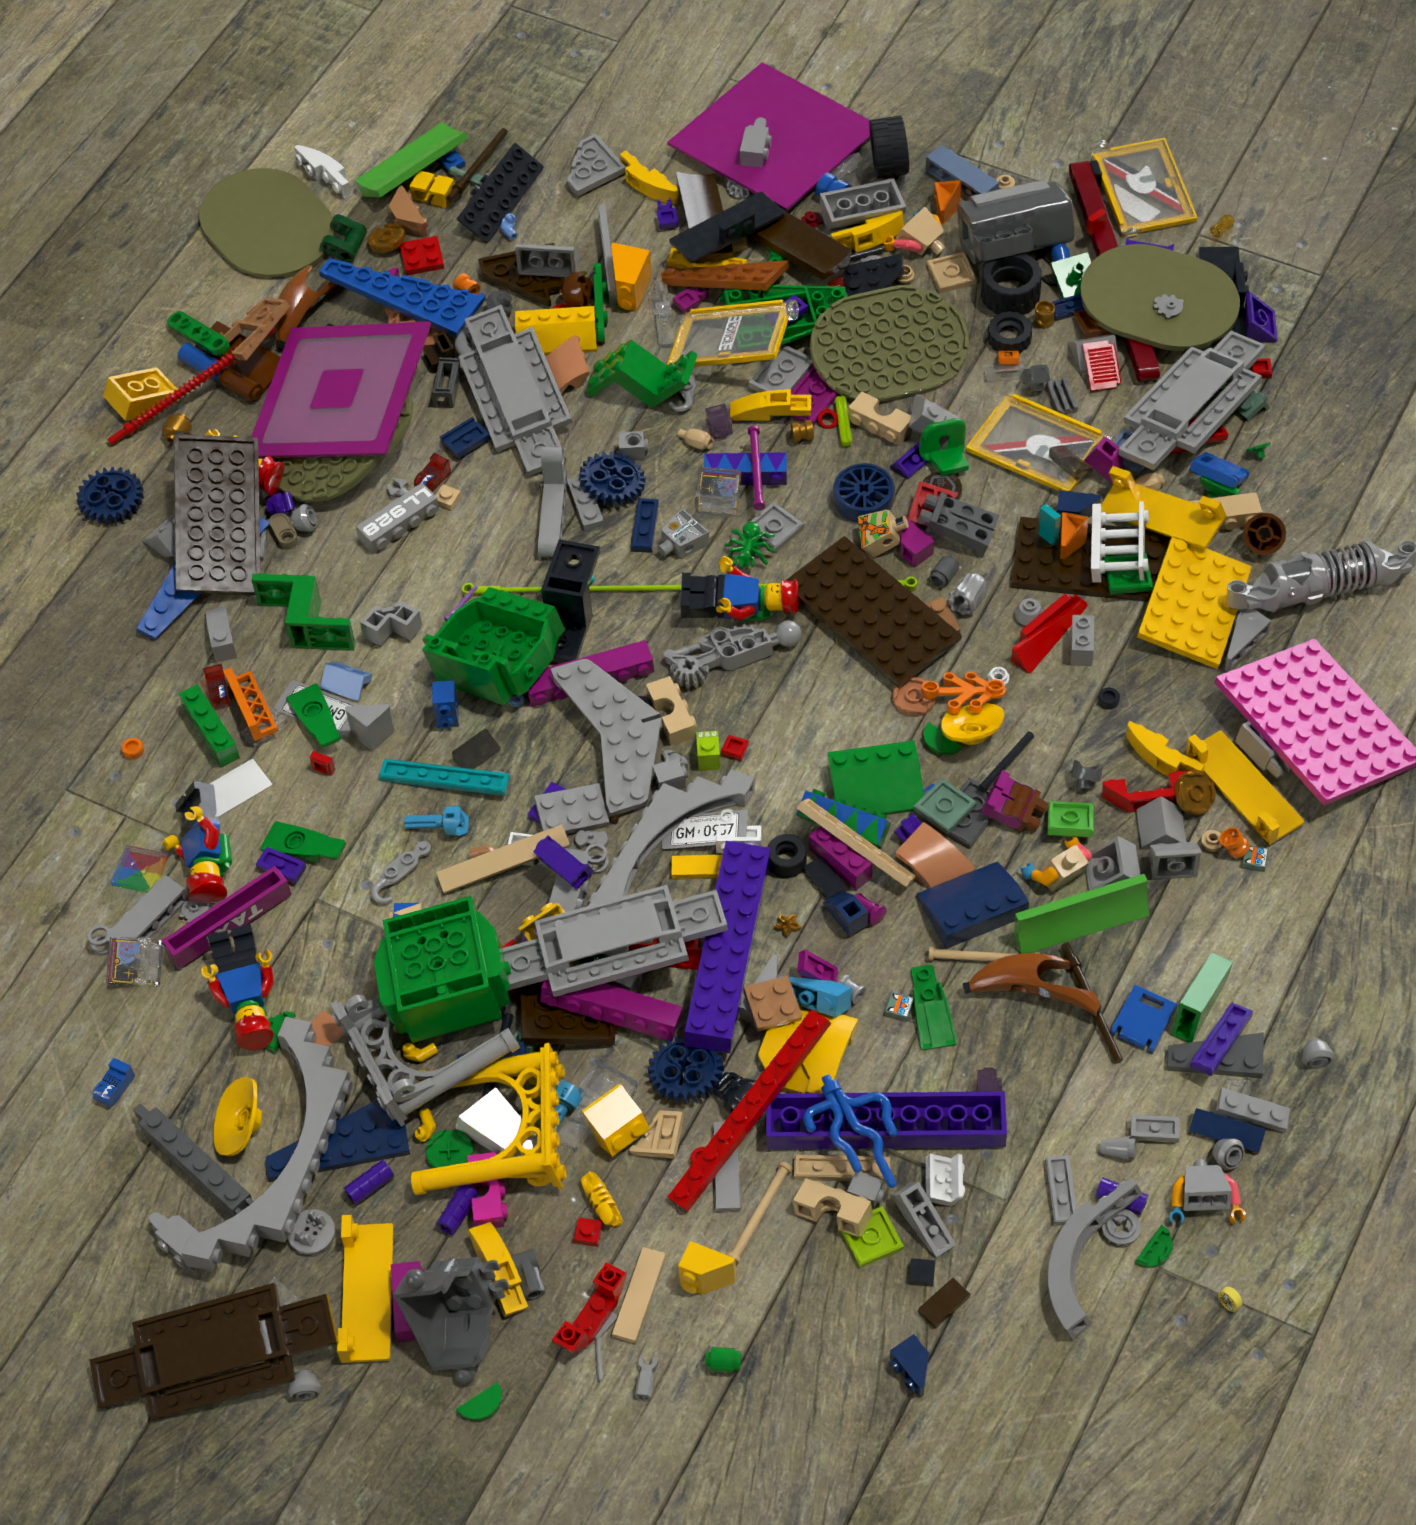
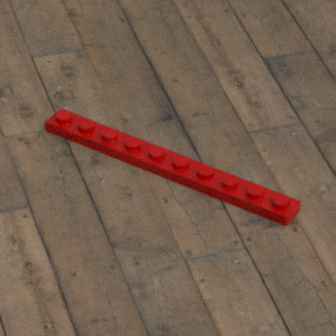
M812 1009L809 1011L667 1196L673 1203L687 1212L690 1210L829 1028L831 1022Z

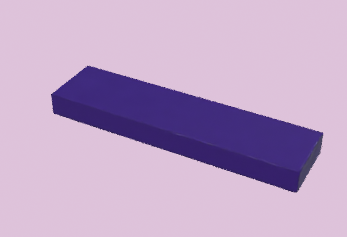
M1231 1002L1191 1060L1190 1067L1212 1076L1252 1018L1253 1011Z

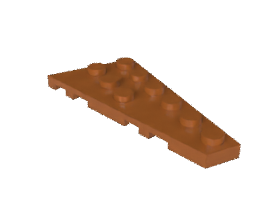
M788 260L748 264L731 263L722 266L684 269L669 268L665 269L657 277L658 285L766 291L789 268Z

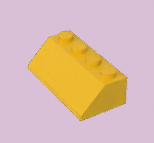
M594 306L515 311L516 333L533 327L544 355H549L554 349L574 335L580 338L581 341L579 343L584 353L597 352Z

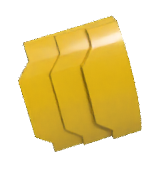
M799 1007L803 1020L810 1009ZM817 1012L827 1018L831 1025L781 1091L788 1093H823L821 1088L824 1083L821 1078L830 1074L832 1080H836L846 1048L852 1044L857 1031L858 1019L842 1014L838 1017H833ZM802 1020L767 1029L758 1054L765 1069Z

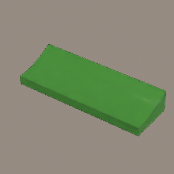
M441 122L357 178L355 182L363 197H382L467 140L468 137L465 132L455 130Z
M1145 874L1015 913L1013 937L1020 953H1032L1150 916L1147 898L1148 880Z

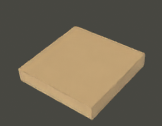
M965 252L927 261V267L939 293L977 284V278Z

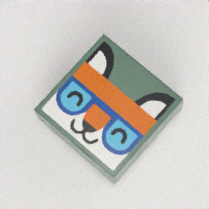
M1250 845L1248 853L1244 856L1242 867L1265 871L1269 848Z
M892 992L885 1015L908 1021L914 998Z

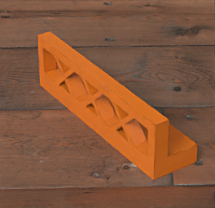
M231 667L223 670L254 741L278 732L277 725L252 671L235 677ZM251 680L248 687L239 685L241 682ZM249 694L257 695L254 701L246 700ZM256 708L264 709L260 716L253 714ZM262 722L271 724L270 727L259 730Z

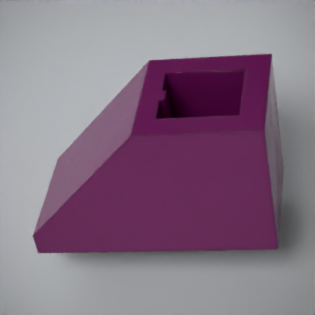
M1106 436L1091 449L1084 459L1087 464L1112 484L1113 481L1109 475L1112 466L1126 470L1123 457L1118 455L1119 447Z
M906 518L909 527L901 532V556L916 567L934 554V541L929 534H925L920 530L915 522H911Z

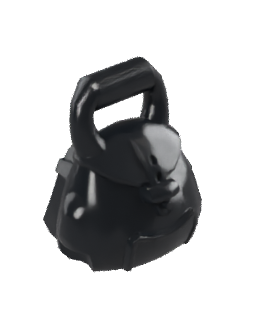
M725 1072L723 1080H719L720 1086H713V1094L723 1101L724 1109L731 1114L756 1082V1079L743 1078L734 1072ZM727 1082H729L722 1091H719V1089H721Z

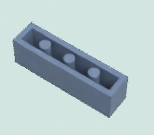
M943 145L926 157V171L942 182L961 180V194L968 199L970 196L999 190V182L995 178L990 177L981 169L975 167Z

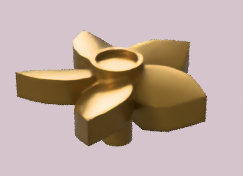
M779 914L780 923H777L774 929H783L784 935L788 937L791 930H801V926L796 922V914H791L788 917Z

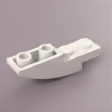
M300 145L294 146L295 160L298 165H302L309 176H313L317 181L323 179L326 183H330L334 191L344 199L351 196L345 168L340 163L318 150Z

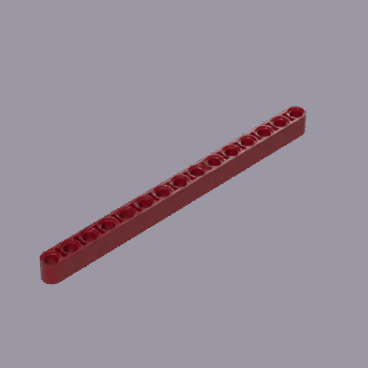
M1090 162L1070 163V179L1087 227L1088 217L1101 208L1106 211ZM1106 213L1105 226L1092 236L1089 234L1096 257L1118 247L1108 214ZM1123 337L1138 382L1159 379L1160 370L1153 347Z

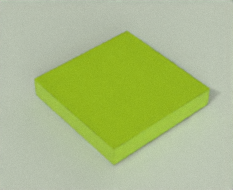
M883 1206L872 1210L873 1216L860 1238L841 1231L859 1268L904 1250V1245Z

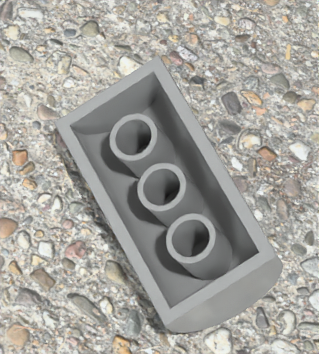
M894 178L820 193L821 214L825 226L829 230L864 223L865 220L902 211L904 214L906 211V205Z

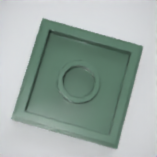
M942 778L914 805V811L948 835L977 806V802Z

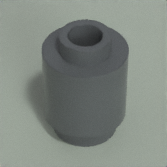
M943 556L932 569L930 581L938 587L947 585L959 570L957 560L951 556Z

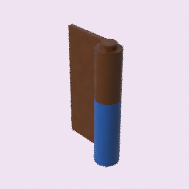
M216 321L211 327L212 330L219 334L221 332L226 334L231 329L219 321ZM239 333L229 343V350L227 349V352L224 353L230 354V350L234 351L235 347H238L247 337ZM185 343L179 349L177 357L179 361L202 373V370H207V366L211 367L212 363L216 364V360L220 361L221 357H226V355L223 353L220 356L207 354L201 347ZM260 345L246 361L234 360V364L229 363V367L225 366L224 371L220 370L219 374L215 373V377L211 376L210 379L244 399L255 402L261 398L262 394L270 386L281 357Z

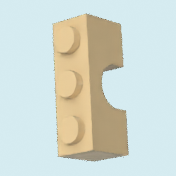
M861 392L848 407L849 421L900 446L913 431L909 427L911 415L897 408L890 415H878L879 400Z
M670 676L646 684L647 697L651 700L652 708L657 712L663 710L672 712L662 717L663 731L670 745L672 746L695 738L694 729L697 728L694 716H689L688 704L685 699H681V691L678 684L673 683Z
M807 1178L793 1199L796 1215L817 1222L822 1213L829 1210L837 1211L838 1230L859 1238L873 1216L871 1201H868L866 1198L851 1195L842 1189H835L824 1185L820 1181H812Z

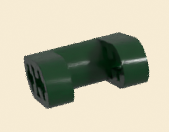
M336 214L330 222V228L334 232L345 236V239L343 241L334 236L326 235L320 243V248L326 254L342 261L353 262L365 238L367 228L357 221Z

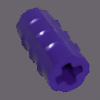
M382 1159L355 1180H352L343 1189L353 1204L357 1205L370 1194L376 1192L378 1188L386 1185L395 1176Z
M1102 1177L1095 1198L1100 1199L1103 1196H1108L1116 1189L1119 1183ZM1142 1192L1141 1196L1124 1209L1142 1215L1148 1200V1194Z
M470 1185L459 1186L456 1192L453 1193L454 1195L451 1200L447 1202L444 1211L441 1212V1216L436 1224L443 1232L454 1235L472 1207V1199L479 1196L477 1190Z

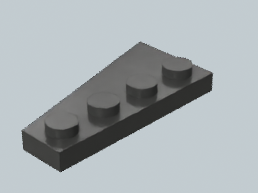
M1264 1032L1239 1036L1214 1074L1262 1078ZM1205 1040L1168 1045L1167 1071L1205 1074L1190 1067L1191 1060Z

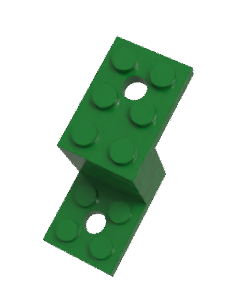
M630 339L625 344L621 343L615 351H610L604 359H599L594 364L593 375L587 382L586 394L593 397L613 382H616L646 405L654 408L688 384L698 354L691 350L686 355L682 354L677 361L671 362L667 366Z
M252 574L251 581L258 606L288 607L285 624L292 648L355 651L356 642L350 619L319 617L322 601L315 576Z

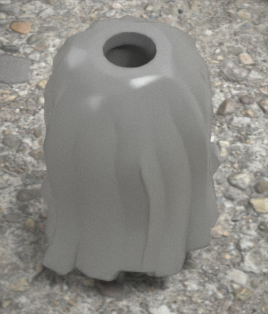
M969 573L963 577L957 587L949 592L950 597L947 604L952 612L957 611L961 615H972L976 611L977 605L986 596L987 585L984 578L976 573Z

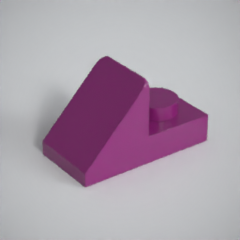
M806 949L799 952L797 972L802 975L801 978L837 982L838 967Z

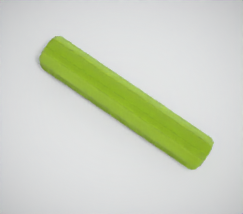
M837 396L835 398L841 445L843 447H850L852 445V436L846 397Z

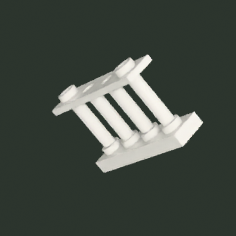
M1144 501L1139 502L1138 513L1106 514V512H1102L1101 504L1092 505L1091 573L1093 582H1101V573H1105V571L1139 570L1140 580H1144V572L1148 571V559H1144L1145 523H1149V512L1144 510ZM1139 521V529L1106 530L1102 528V525H1106V522ZM1139 537V545L1105 546V544H1102V541H1106L1108 538ZM1139 553L1138 561L1108 563L1102 561V557H1106V555Z

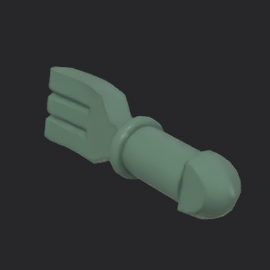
M455 166L449 168L451 175L460 178L466 173ZM474 174L469 182L480 187L482 185L480 180L483 176Z

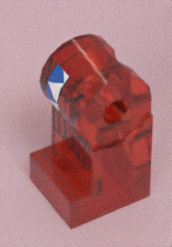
M436 453L431 455L429 458L430 462L415 477L414 487L423 483L431 492H434L451 474L449 460Z
M222 663L203 668L214 707L231 703Z

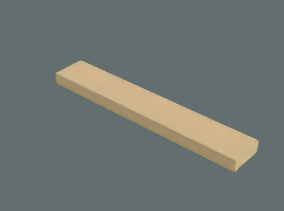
M809 798L803 800L798 805V810L905 887L910 885L916 878L912 872Z
M558 825L436 872L443 893L447 894L538 859L533 851L536 849L537 843L547 835L563 848L570 847L563 825Z

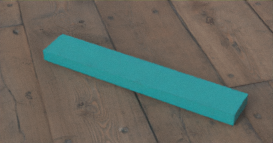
M384 759L378 776L380 781L502 796L506 795L511 778L509 773Z

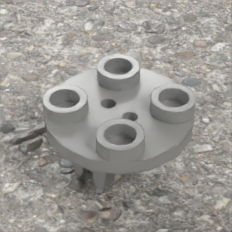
M317 1209L305 1210L296 1215L294 1230L287 1237L290 1245L301 1254L314 1257L321 1255L332 1244L335 1237L336 1228L331 1217L324 1211Z

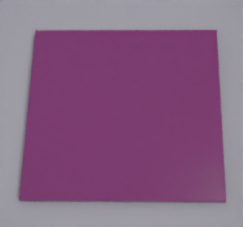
M762 62L671 138L667 145L754 194L764 192L781 209L788 211L817 185L818 180L825 173H831L870 138V120ZM762 117L766 119V127H769V135L772 136L771 147H767L769 149L768 160H764L763 168L740 165V148L745 127L749 125L754 126L755 120Z

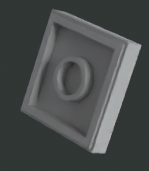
M774 502L750 521L759 524L761 532L765 531L767 534H775V537L765 538L763 536L759 539L760 542L764 541L769 547L774 548L775 553L804 529V523Z

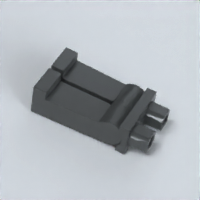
M943 492L940 493L939 497L928 494L923 507L933 510V512L922 509L917 522L927 526L925 532L929 534L933 532L938 536L950 538L976 550L975 554L983 557L989 546L999 515L960 500L946 497L947 494Z

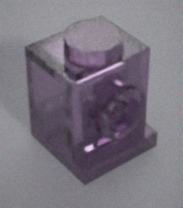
M987 1067L977 1070V1092L1003 1091L1002 1079L997 1078L996 1069Z

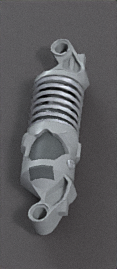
M1369 540L1359 542L1358 544L1353 543L1351 547L1346 545L1344 548L1330 549L1329 552L1323 550L1321 554L1318 552L1309 554L1299 552L1292 555L1291 559L1267 563L1252 586L1240 580L1231 581L1227 588L1226 602L1233 609L1250 610L1261 608L1266 611L1275 612L1277 609L1294 606L1298 603L1316 604L1327 596L1331 597L1333 594L1339 595L1348 591L1353 592L1364 587L1389 586L1400 575L1412 572V568L1416 565V543L1413 541H1403L1393 553L1378 548ZM1339 551L1342 553V559L1339 556ZM1352 576H1355L1356 578L1355 583L1352 580Z

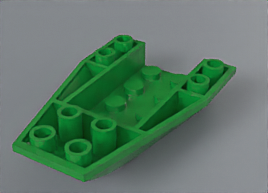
M771 285L766 291L745 289L724 291L726 305L783 300L785 302L794 295L807 304L808 312L786 326L781 345L810 337L819 316L834 302L848 297L845 287ZM765 316L743 318L734 343L736 351L744 352L770 347L776 328L765 320Z

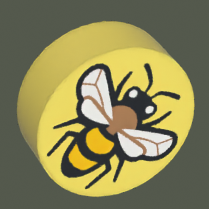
M1226 1286L1218 1293L1221 1304L1227 1310L1235 1312L1242 1306V1298L1235 1289Z

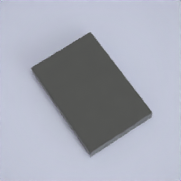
M970 777L960 788V791L975 800L977 806L948 835L933 825L935 830L969 849L993 820L981 813L991 789L988 788L985 792H981L978 788L980 783Z

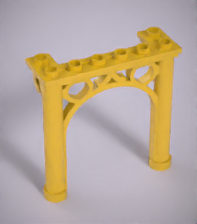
M549 1043L544 1044V1047L540 1048V1052L497 1059L452 1087L456 1088L485 1082L506 1084L520 1096L523 1108L522 1122L514 1140L506 1149L494 1157L412 1172L411 1184L416 1196L427 1194V1191L504 1178H528V1183L533 1186H545L551 1182L553 1187L563 1189V1179H566L567 1173L565 1165H561L556 1151V1146L560 1145L559 1135L556 1132V1126H559V1115L556 1111V1106L559 1105V1096L556 1091V1085H559V1081L565 1078V1069L563 1064L559 1063L557 1052H553ZM526 1080L530 1084L536 1085V1087L531 1090H525L522 1088ZM541 1095V1105L535 1104L532 1099ZM540 1118L541 1130L537 1127H534V1124ZM538 1136V1142L534 1148L525 1149L522 1146L528 1137ZM518 1150L523 1155L512 1157Z

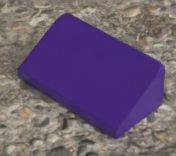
M920 441L890 465L893 470L906 479L928 462L920 456Z

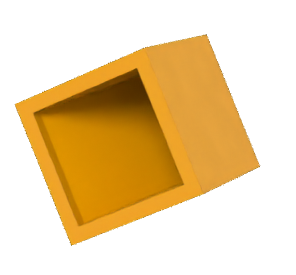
M612 243V260L618 307L637 311L652 279L650 250Z

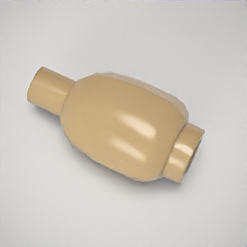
M692 428L687 431L683 429L678 431V437L684 438L685 442L693 448L700 450L711 449L714 444V438L703 430Z
M1150 472L1138 477L1135 483L1159 490L1161 485H1165V480L1162 473Z

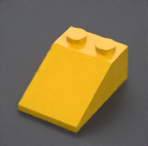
M155 367L108 377L103 397L126 421L135 419L136 416L140 417L141 412L145 413L146 409L150 410V406L154 407L155 403H160V399L164 400V396L169 397V393L173 394L174 389H178Z

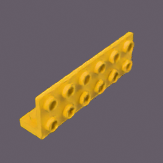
M1114 466L1109 471L1114 485L1101 504L1102 512H1106V514L1138 513L1139 502L1144 501V510L1149 512V523H1145V529L1171 538L1173 536L1176 539H1182L1188 544L1203 549L1208 547L1226 517L1220 501L1202 496L1198 502L1199 504L1136 484L1129 471ZM1127 521V523L1139 526V521Z
M1222 731L1216 732L1205 740H1200L1195 734L1188 738L1186 754L1191 759H1197L1205 765L1203 772L1207 774L1206 776L1212 780L1221 793L1269 845L1304 824V819Z
M342 1215L341 1239L344 1245L342 1328H338L339 1343H337V1353L341 1363L389 1361L391 1359V1264H393L394 1226L392 1223L358 1225V1223H354L352 1215Z

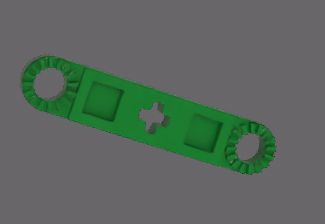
M601 263L593 264L594 273H596L594 274L596 332H598L596 334L597 342H605L604 323H608V312L604 311L603 294L607 293L606 281L602 282Z
M182 311L175 312L168 318L167 323L173 331H176L179 335L207 352L212 353L214 356H220L221 353L225 354L224 352H227V349L229 350L230 344L226 337Z

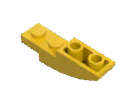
M627 151L620 154V161L626 166L625 173L628 184L642 194L657 201L660 200L661 202L668 203L670 198L673 205L679 204V190L676 185L671 184L664 174L658 172L655 168L649 171L647 167H643L638 162L635 156H631Z
M898 211L865 220L864 225L830 233L831 238L850 249H854L855 252L875 247L888 241V236L895 237L898 235L902 227H904L903 212Z
M791 389L771 390L747 395L730 402V421H770L771 415L811 416V395H791Z
M1129 721L1126 732L1128 741L1135 751L1153 768L1167 777L1169 773L1175 771H1204L1205 765L1197 759H1191L1181 754L1178 750L1168 748L1169 739L1159 733L1146 729L1140 724Z
M489 1222L468 1229L477 1257L482 1262L497 1260L500 1266V1270L494 1271L496 1278L491 1281L506 1279L510 1286V1289L503 1290L506 1295L505 1298L497 1299L503 1316L507 1317L527 1310L528 1304L520 1287L522 1281L495 1227Z

